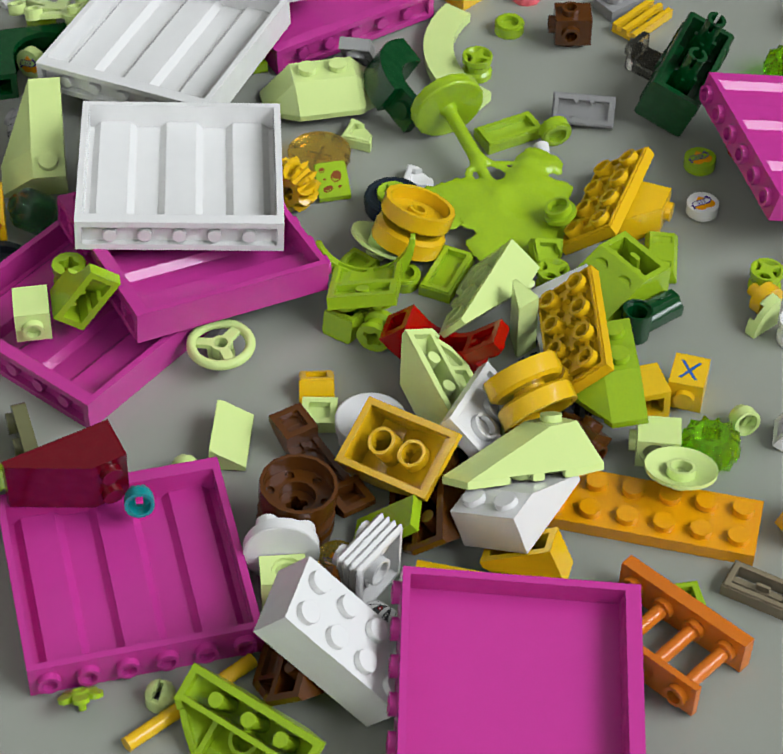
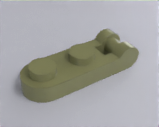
M25 402L10 405L11 413L5 414L9 435L16 434L17 438L12 439L15 456L38 447Z

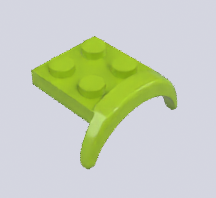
M410 234V240L406 249L395 260L385 265L371 268L356 267L338 260L328 252L321 240H316V246L323 255L328 256L332 267V278L326 296L328 310L352 312L357 308L372 307L375 310H385L391 306H397L402 277L414 253L416 234Z

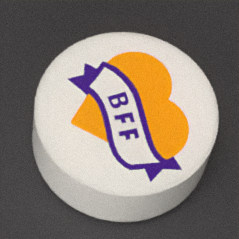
M696 192L687 198L686 214L691 219L698 222H708L717 217L719 200L714 195L707 192Z

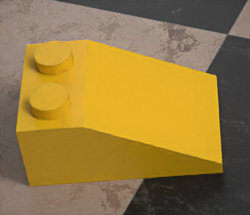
M369 396L334 460L351 476L357 474L366 483L408 497L414 494L420 500L427 502L462 435Z

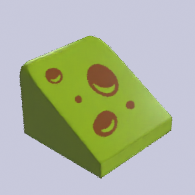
M344 160L314 164L313 171H317L315 179L321 182L318 189L319 202L351 199L350 184Z

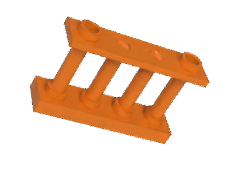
M633 555L622 562L618 583L641 584L642 606L648 609L642 615L643 635L661 620L679 631L655 653L643 646L644 683L666 698L671 705L680 708L692 717L697 711L702 688L700 684L723 663L728 664L740 673L749 664L755 639ZM693 641L709 651L710 654L689 673L684 675L668 662Z

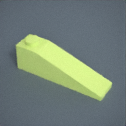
M60 77L27 80L1 165L4 198L69 193Z
M513 239L509 240L469 269L457 287L455 293L459 297H456L451 302L450 306L453 309L447 314L439 334L446 338L511 299L512 281L515 279L531 290L535 285L533 278L540 267Z
M546 411L540 413V418L524 421L443 475L442 484L472 490L510 485L511 479L531 480L533 482L545 480V474L562 473V476L565 478L604 470V462L577 420L562 418L561 412Z

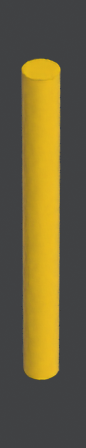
M248 653L217 675L234 683L256 668L258 663L255 657ZM172 704L121 738L125 749L129 752L133 751L179 720L180 713L176 708V704Z

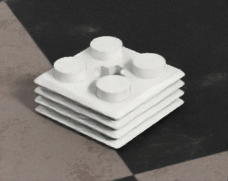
M383 513L378 514L371 522L365 520L359 526L355 539L349 545H340L332 558V564L339 571L341 583L365 604L368 601L375 600L400 574L402 524L396 525L395 520L390 522V518H384Z

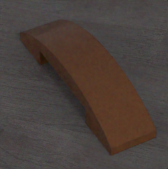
M300 402L269 415V423L286 455L305 454L319 458L328 464L336 474L338 497L335 514L346 518L376 504V498L357 474L350 477L334 460L336 457L318 436L317 423Z

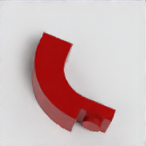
M413 304L387 317L379 340L395 356L401 359L402 333L405 329L433 328L439 334L441 328L430 322ZM499 319L470 332H454L446 338L440 335L439 339L451 346L468 363L474 374L478 367L488 361V358H494L504 350L510 327L502 319Z

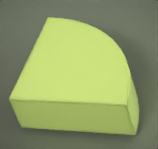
M351 119L341 135V146L370 153L372 149V135L364 128L362 122Z
M772 293L760 303L763 306L762 310L758 313L755 320L751 317L749 318L745 333L754 339L777 325L782 299Z

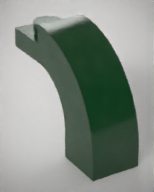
M400 38L386 42L364 71V87L377 111L386 110L402 132L405 133L411 132L415 127L411 119L410 109L417 96L407 84L406 79L418 66L421 59L405 39Z

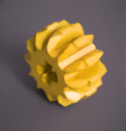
M297 156L290 159L284 157L282 158L284 202L290 212L296 210L300 213L317 200L321 182L315 179L317 171H311L308 168V161L301 164Z

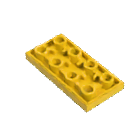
M649 146L636 151L629 149L619 158L612 161L605 159L595 166L593 178L585 186V194L581 202L576 205L577 214L564 229L565 235L563 237L562 251L565 256L618 234L655 155Z
M589 265L580 272L571 274L565 282L553 290L544 292L539 298L538 307L543 351L552 350L556 352L563 366V370L556 380H569L576 394L614 371L599 271L592 265Z

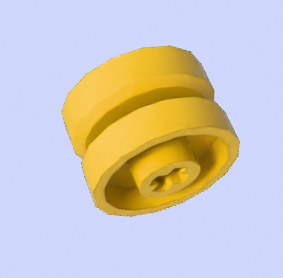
M411 184L391 185L383 197L381 203L382 211L376 216L373 224L372 237L385 250L400 256L409 243L410 234L415 233V248L411 260L419 262L433 261L437 259L446 241L445 234L450 230L456 216L455 209L446 199L426 188Z
M550 350L529 356L501 370L484 383L483 389L490 403L504 405L497 417L505 433H508L524 421L540 418L541 412H562L577 400L578 396L569 380H556L561 374L563 366L555 351Z

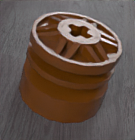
M287 454L272 460L264 467L259 478L256 519L264 514H273L277 518H292L299 521L309 520L316 527V534L319 538L321 549L330 540L334 530L335 507L338 497L336 474L328 464L319 458L305 454Z

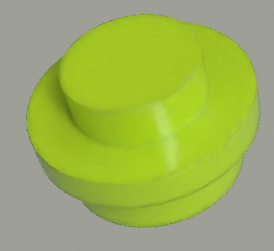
M555 197L545 205L544 218L550 226H566L577 214L575 204L567 197Z

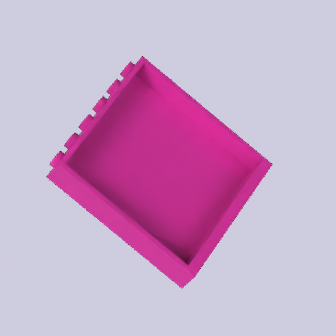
M414 566L402 567L399 580H393L391 586V604H397V617H391L389 640L396 641V654H390L388 678L395 679V692L388 693L387 717H394V731H387L386 754H646L641 584Z

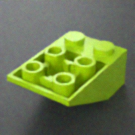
M626 231L601 243L578 266L580 267L587 263L588 266L592 265L599 271L607 321L621 319L623 305L628 300H646L664 290L668 291L671 267Z

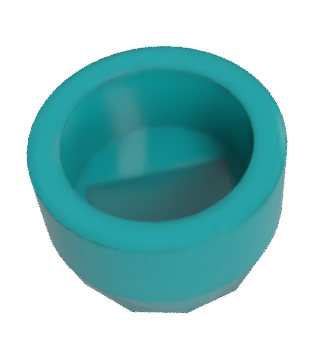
M133 485L126 491L124 508L130 516L142 518L153 512L155 508L154 495L146 485ZM136 497H143V504H136Z

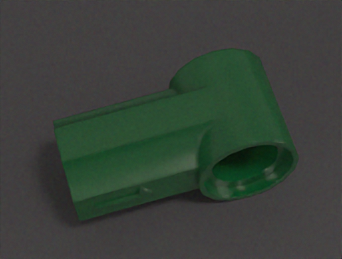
M672 289L664 290L646 300L631 299L626 301L623 305L621 319L630 318L635 345H640L648 340L649 332L681 316L684 306L680 301L679 294Z

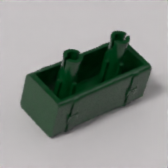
M690 12L657 61L653 69L655 72L642 91L639 102L634 109L638 115L675 136H680L686 126L698 112L702 104L699 99L700 88L705 84L709 72H717L720 69L734 40L733 34L722 29L726 25V19L723 15L720 16L717 23H714L718 12H710L707 19L695 12Z

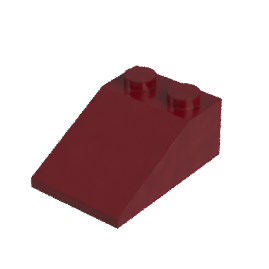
M108 419L1 462L6 497L10 507L96 508L105 503L112 504L119 501L129 489L127 454Z

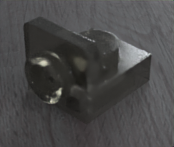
M643 31L637 37L630 39L625 47V68L650 80L655 72L653 69L662 54L649 47L650 33Z

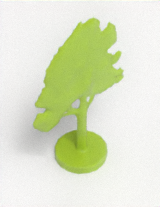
M464 73L449 74L436 79L424 87L415 97L410 110L411 119L421 133L430 136H441L454 132L469 159L470 166L466 169L464 178H455L435 186L424 187L446 199L455 209L456 216L450 229L454 230L462 225L466 229H472L476 232L474 236L466 240V246L477 257L479 262L511 239L530 256L528 242L532 237L563 238L566 226H550L544 218L545 205L548 201L560 196L569 199L573 191V186L569 183L549 177L550 174H562V161L557 156L534 147L526 148L524 152L515 158V161L491 160L479 149L466 127V124L479 112L483 103V91L474 77ZM487 167H494L503 171L505 177L499 180L494 179ZM473 172H476L479 175V178L475 179L473 177ZM561 251L558 258H561L563 251Z

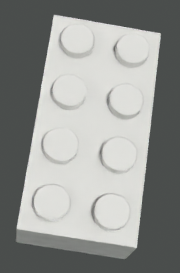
M311 556L279 570L253 632L366 727L391 718L387 717L388 693L395 692V679L388 678V665L390 654H396V641L389 640L390 624Z

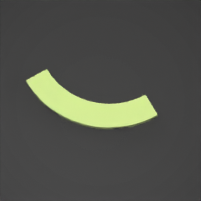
M449 3L443 5L436 12L428 24L424 35V66L432 82L449 74H466L455 57L454 43L460 32L470 23L471 14ZM481 87L483 103L480 110L491 101L492 92Z

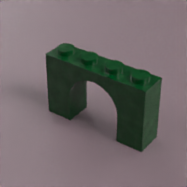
M65 22L0 30V100L19 98L17 72L20 69L17 64L18 53L28 46L37 47L44 53L67 27Z

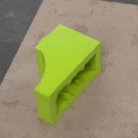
M88 263L80 272L68 267L50 289L53 319L84 330L121 285L120 276L91 263Z

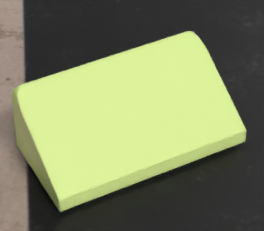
M517 279L512 281L509 332L515 356L520 357L536 348L539 297Z
M217 400L209 445V458L217 457L221 470L246 471L254 414L226 401Z

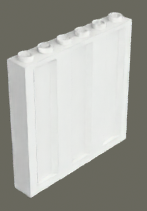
M90 0L35 62L38 78L60 77L62 94L88 101L230 103L291 24L289 0Z
M83 101L74 212L75 249L284 251L285 223L280 104Z

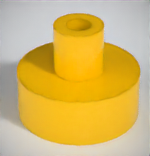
M770 281L760 286L757 283H752L747 289V294L751 296L749 302L750 309L758 314L763 308L760 304L762 300L772 293L782 299L783 291Z

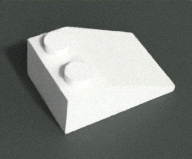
M562 473L545 474V480L533 482L531 480L511 479L510 485L466 490L450 510L464 546L528 554L580 482V477L565 478L562 476Z

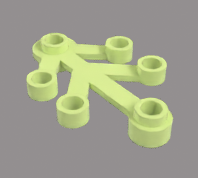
M14 0L7 3L11 16L25 14V20L27 21L62 18L65 20L66 26H68L90 0H75V3L70 4L72 0H57V2L49 0Z

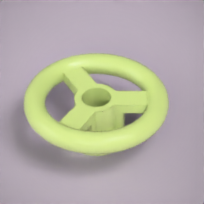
M222 319L195 327L189 333L186 340V350L191 360L203 368L216 371L230 370L241 366L251 358L256 347V340L252 331L243 323L232 319ZM228 329L223 335L213 338L200 337L211 330ZM239 335H242L245 340V348L239 355L235 356L233 341ZM197 348L207 349L208 358L201 355Z

